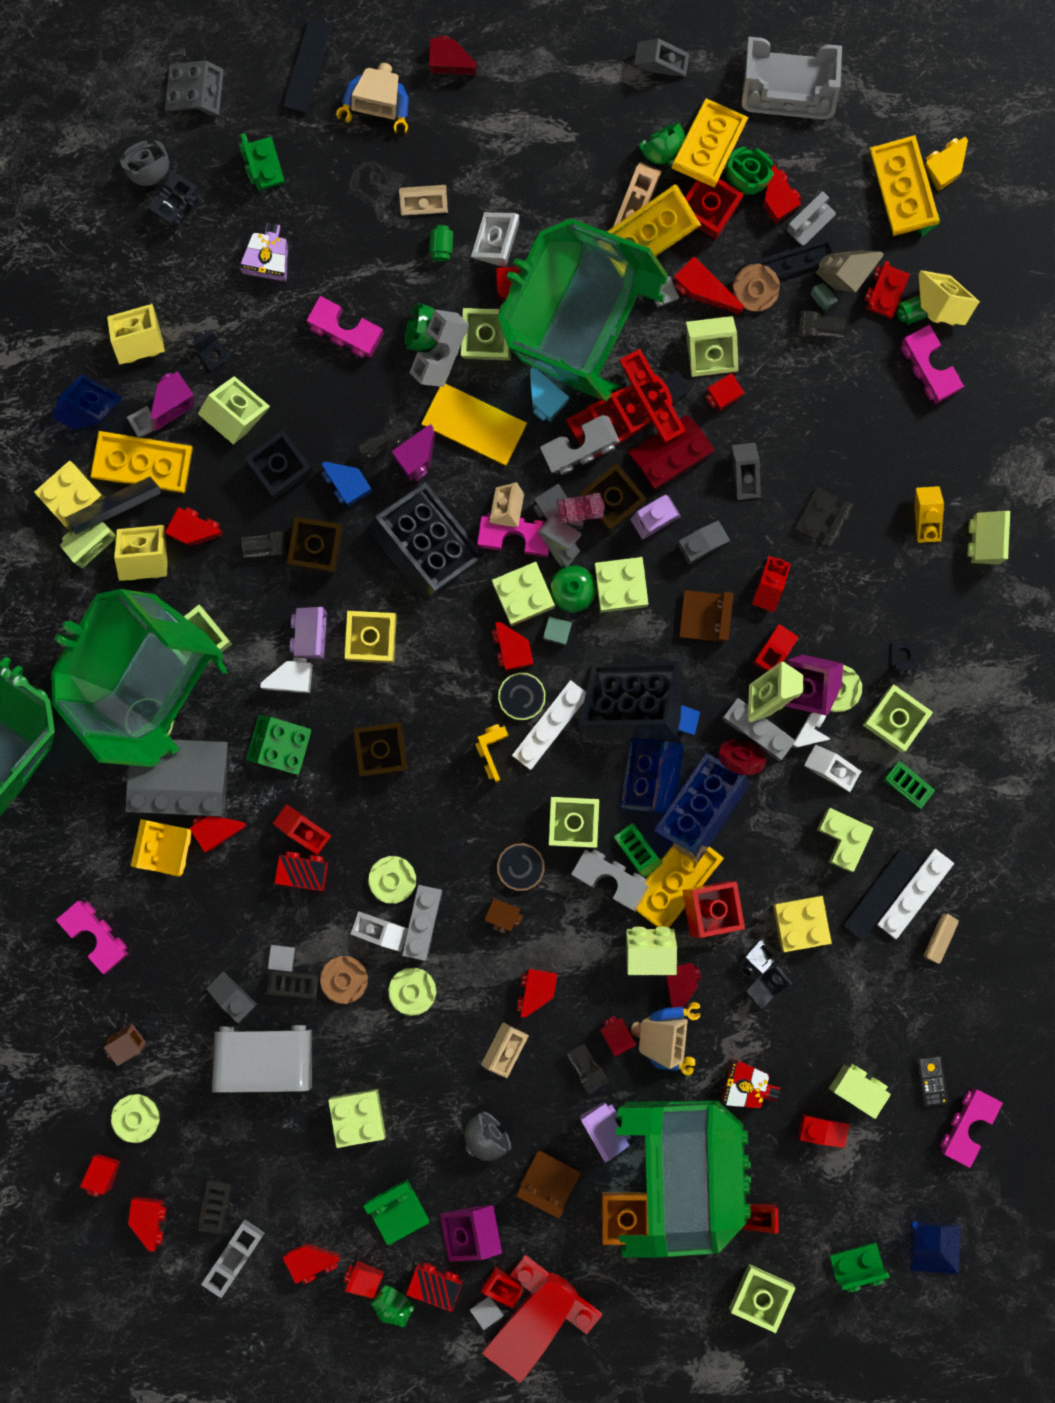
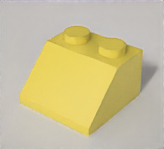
M922 270L919 273L921 308L928 313L927 317L936 323L941 321L950 325H966L980 301L950 275Z
M153 304L107 317L110 340L119 364L132 363L137 359L148 356L153 357L165 352Z
M164 525L117 529L114 559L119 581L167 576L168 561Z

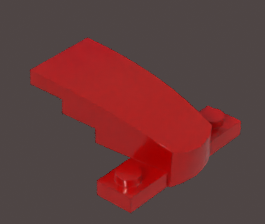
M641 349L632 352L618 361L631 386L612 393L607 401L600 400L588 406L587 409L566 419V423L579 447L585 442V433L582 425L602 415L609 417L620 440L614 447L651 423L655 426L664 444L686 432L672 407V398L667 385L660 377L653 373ZM600 452L594 455L593 457L596 458L602 455V453Z
M526 1255L512 1270L510 1277L528 1289L531 1294L516 1308L512 1316L503 1324L496 1336L482 1352L485 1357L519 1383L523 1381L542 1356L565 1318L585 1334H588L602 1315L600 1311L581 1298L566 1279L559 1275L548 1273Z

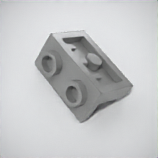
M823 191L789 223L787 232L801 246L806 245L836 215L835 211L827 204L829 197Z

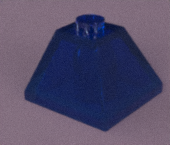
M81 374L59 396L52 418L72 429L98 424L121 401L122 396Z
M913 1222L910 1271L959 1274L961 1225Z

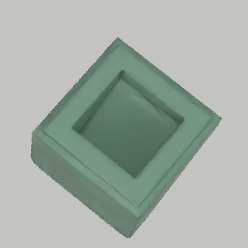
M824 283L815 286L811 291V296L823 311L828 310L838 301Z
M549 616L543 640L566 646L572 622Z

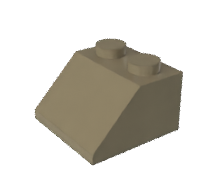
M863 250L829 254L820 261V267L815 273L836 291L857 292L884 254L879 251Z

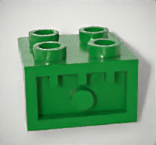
M241 134L242 141L238 142L244 162H249V164L245 165L251 185L256 184L258 191L284 184V177L272 137L249 143L246 134Z
M258 715L246 760L298 775L311 729L273 717Z
M408 1179L364 1204L367 1214H371L387 1245L396 1242L429 1223V1218Z
M876 1242L829 1255L836 1282L842 1290H847V1292L858 1291L861 1289V1285L868 1283L871 1286L880 1285L885 1282L884 1279L889 1278L888 1272L882 1265Z

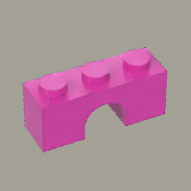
M320 296L307 319L308 325L311 326L310 330L319 336H322L323 333L331 337V342L340 347L346 345L352 348L351 352L358 357L364 358V356L371 358L384 335L383 329L361 318L357 327L352 330L340 328L338 320L343 312L342 308Z
M930 325L904 338L902 341L903 346H901L902 352L914 364L913 372L925 384L924 391L929 400L933 399L935 404L961 391L964 385L953 366L940 371L934 369L929 363V355L937 351L941 346Z
M488 513L487 517L482 516L478 547L501 551L505 537L510 534H518L525 540V554L548 558L549 548L538 533L546 523L545 521L535 520L534 524L525 523V519L520 518L519 526L511 527L490 523L491 513Z
M77 901L56 921L71 938H76L85 930L92 932L96 936L97 946L88 955V958L102 974H107L129 955L125 951L127 946L119 937L115 939L110 934L112 929L103 919L99 921L94 915L96 911L87 901L85 903Z
M975 1088L971 1092L967 1091L962 1100L964 1107L960 1113L957 1112L951 1122L953 1128L949 1135L946 1134L940 1144V1147H942L941 1153L969 1168L972 1166L981 1148L980 1145L974 1143L969 1138V1126L976 1120H984L993 1124L1003 1104Z

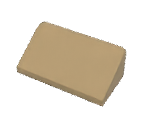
M446 185L399 188L401 216L448 213Z
M517 482L496 487L490 523L511 527L519 526L524 493Z
M949 914L941 915L923 955L925 958L941 963L959 921Z
M502 1023L481 1065L502 1077L508 1078L529 1035L506 1023Z

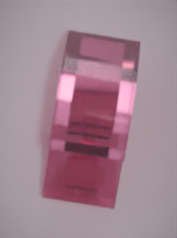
M600 493L557 500L560 523L597 519L604 516L605 506Z

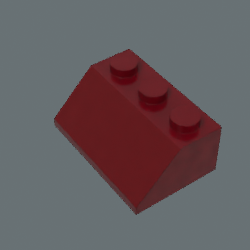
M688 414L680 419L686 430L684 434L664 444L659 433L628 452L653 492L714 453V448Z

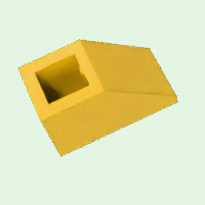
M966 137L961 140L953 139L945 145L946 149L940 153L935 151L926 158L927 162L924 165L926 174L938 191L960 176L968 142Z
M940 486L916 488L915 520L918 543L941 541L944 501Z

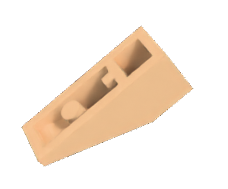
M642 162L639 163L614 226L650 202L662 173L661 170Z

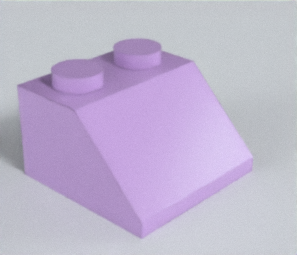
M323 607L296 608V614H292L291 628H295V638L290 639V652H294L295 658L324 659L327 612Z
M604 1101L580 1115V1118L606 1163L630 1146L627 1140L631 1137L630 1135H616V1127H619L615 1119L618 1118V1114L612 1104L607 1106Z

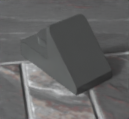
M550 516L538 533L560 567H567L580 552L575 543L581 536V533L555 516Z

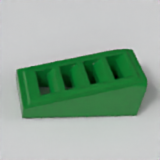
M900 761L895 763L883 779L884 782L919 809L925 805L935 792L930 785ZM900 771L904 772L902 777L896 783L894 781V778L898 775ZM909 776L911 778L910 782L905 788H902V783ZM915 782L918 783V787L910 794L908 792ZM924 788L927 791L918 801L915 797Z
M633 823L614 837L643 877L648 876L663 864ZM633 834L636 835V837L630 840L627 844L624 843V841L628 839L630 836H632ZM641 842V844H640L638 847H636L634 850H632V851L629 850V849H631L633 846H635L637 843ZM644 850H647V852L643 854L641 857H639L638 859L635 858Z

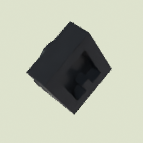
M762 938L737 965L747 977L756 980L780 954Z

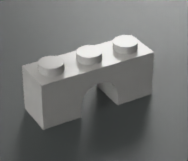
M434 310L426 331L437 341V345L429 352H418L409 372L420 384L444 387L463 338L467 333L469 323L458 313Z
M602 415L582 425L585 433V442L579 449H574L567 437H559L541 446L540 448L551 472L560 473L561 475L567 474L574 470V465L580 462L581 465H584L594 460V455L600 452L606 454L614 450V445L619 443L620 440L609 417Z
M739 698L735 700L722 718L737 731L744 733L760 745V748L778 761L784 758L795 743L793 738L766 718L750 722L748 720V705Z
M595 849L592 852L585 850L571 875L592 888H595L598 881L603 877L610 876L615 878L618 883V889L613 899L636 912L650 888L645 884L647 879L635 872L633 876L624 872L626 867L616 861H613L612 864L604 860L605 855Z
M418 885L402 956L427 960L443 890Z
M244 1220L201 1285L222 1298L265 1233L247 1220Z

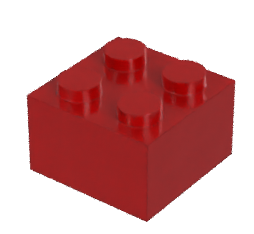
M721 179L718 180L715 188L696 180L685 199L701 224L698 229L717 240L742 202L744 194Z
M724 881L682 890L690 937L703 938L745 929L737 881Z

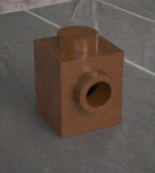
M494 898L485 921L493 924L492 929L505 934L506 930L512 931L513 927L518 929L523 915L519 914L520 908Z
M130 1024L110 1036L103 1048L107 1057L119 1066L139 1054L146 1042L133 1024Z

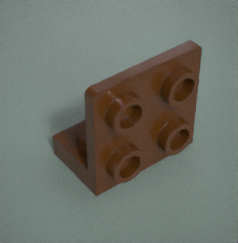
M686 590L684 592L679 636L681 638L727 643L729 640L734 593L724 592L723 594Z
M538 1151L516 1192V1196L560 1219L564 1211L563 1207L580 1176V1171L542 1151Z

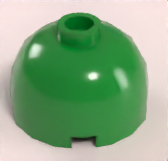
M679 122L675 125L670 124L650 135L651 141L646 142L644 139L638 144L642 154L649 162L656 165L665 163L667 166L673 165L686 138Z
M741 147L734 150L728 159L725 171L726 178L730 186L744 195H754L763 191L771 181L774 173L771 170L773 162L760 149L754 148L752 151L746 150L747 147Z
M416 303L413 306L411 313L415 315L412 320H408L405 333V345H408L406 347L407 350L425 352L437 345V341L426 331L435 310L433 307Z
M570 565L558 570L550 584V595L554 604L561 610L569 613L587 609L594 602L597 594V583L593 574L586 568L578 565Z

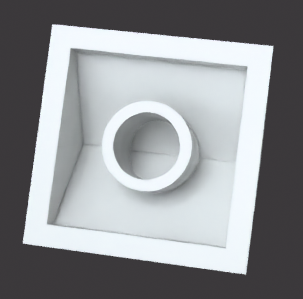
M484 212L471 257L506 267L518 229L519 215L516 213Z

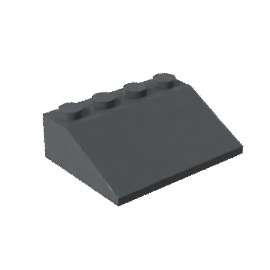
M172 739L181 749L174 755L169 752L160 758V763L153 767L129 765L126 812L223 816L225 814L228 742Z

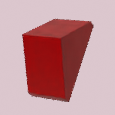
M750 1204L751 1218L747 1219L742 1229L778 1233V1207L775 1204Z
M495 1266L483 1283L481 1292L513 1308L526 1288Z

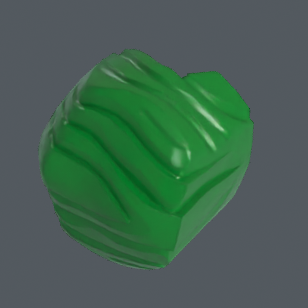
M387 1285L370 1301L381 1322L400 1327L406 1326L408 1318H410L411 1312L415 1307L409 1298Z

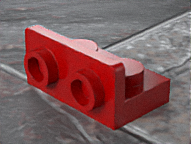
M885 261L882 267H877L873 279L877 280L874 289L869 287L864 300L868 302L867 310L892 319L910 274L889 266L890 262Z

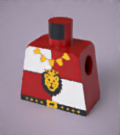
M732 1058L721 1103L729 1106L761 1108L764 1098L777 1102L780 1087L767 1084L769 1074Z

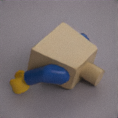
M380 63L378 70L367 68L363 75H359L347 84L342 100L344 105L337 110V118L340 120L341 114L347 112L346 122H350L352 119V113L349 110L350 106H352L351 110L393 120L398 116V121L394 124V132L396 133L397 125L403 124L405 126L404 134H406L408 125L405 122V117L408 116L409 98L404 86L398 83V75L391 73L392 67L387 63Z
M693 1002L689 1004L688 1009H683V1007L665 1008L653 1012L642 1023L635 1022L632 1025L631 1034L640 1038V1053L647 1056L657 1069L670 1071L681 1069L684 1075H691L693 1073V1068L686 1065L695 1066V1059L692 1057L684 1058L688 1021L684 1019V1016H688L691 1020H697L700 1017V1013L693 1014L690 1010L700 1008V1004Z

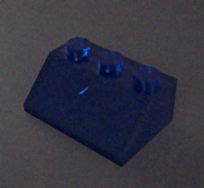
M630 739L620 808L674 815L684 744L664 740Z

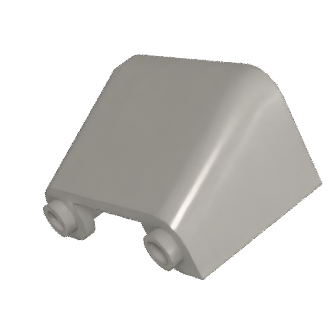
M748 37L742 94V107L746 111L813 119H829L834 116L841 87L842 46L824 45L818 49L816 57L771 53L770 43L766 39Z
M292 1025L291 1030L239 1032L234 1031V1026H220L219 1031H215L212 1092L308 1091L312 1088V1030H306V1025Z

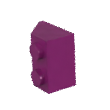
M178 371L173 375L172 373L164 375L159 380L160 383L157 384L151 412V424L154 431H157L194 407V395Z
M431 424L392 451L394 460L410 482L414 479L419 481L428 474L427 470L430 468L435 440V432Z
M799 655L787 660V665L803 675V693L785 706L825 716L828 715L842 687L843 663L807 655Z
M493 1205L470 1207L440 1214L449 1262L483 1260L502 1253Z

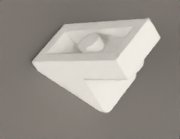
M811 712L796 736L792 747L798 748L829 740L830 738L814 729L815 726L819 728L822 725L826 716Z

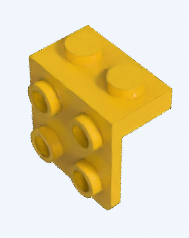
M499 724L485 729L486 734L479 736V742L475 744L480 757L485 756L488 765L484 767L489 779L494 778L496 783L500 781L487 745L508 737L505 726L500 728Z
M141 819L131 866L180 877L186 865L187 851L191 841V830Z

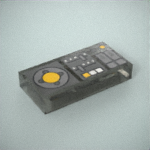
M942 1055L917 1058L923 1106L947 1104L948 1096Z

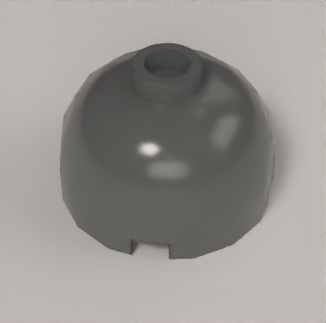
M154 140L155 144H148L147 141H141L124 152L125 158L121 159L120 163L129 180L137 185L153 186L168 173L170 161L161 142Z
M487 1112L477 1114L467 1124L464 1131L467 1152L472 1157L476 1156L484 1161L497 1160L511 1149V1142L506 1132L501 1134L496 1126L501 1124Z

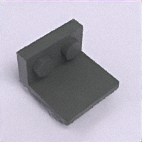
M208 61L171 64L169 67L165 110L198 109L211 116L219 115L224 69Z

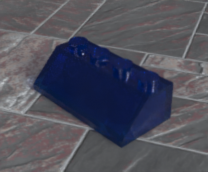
M706 753L654 829V832L678 852L698 863L749 788L750 784L747 776L727 769L721 764L720 760Z

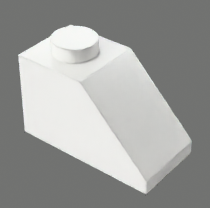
M293 658V662L286 661L261 682L260 688L310 693L313 665L307 663L305 658Z
M815 745L804 765L819 776L849 792L861 773L858 768L836 753L818 745Z
M358 912L351 935L401 952L408 928Z

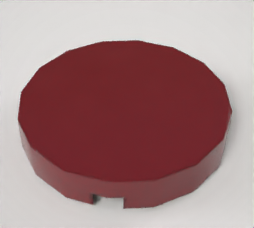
M737 739L725 741L720 746L718 758L727 769L743 775H753L764 769L766 763L765 752L757 744L748 740H743L742 743L737 742Z

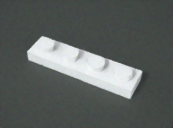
M570 680L512 756L531 770L581 707L586 692Z
M933 849L877 925L897 939L954 863L938 850Z

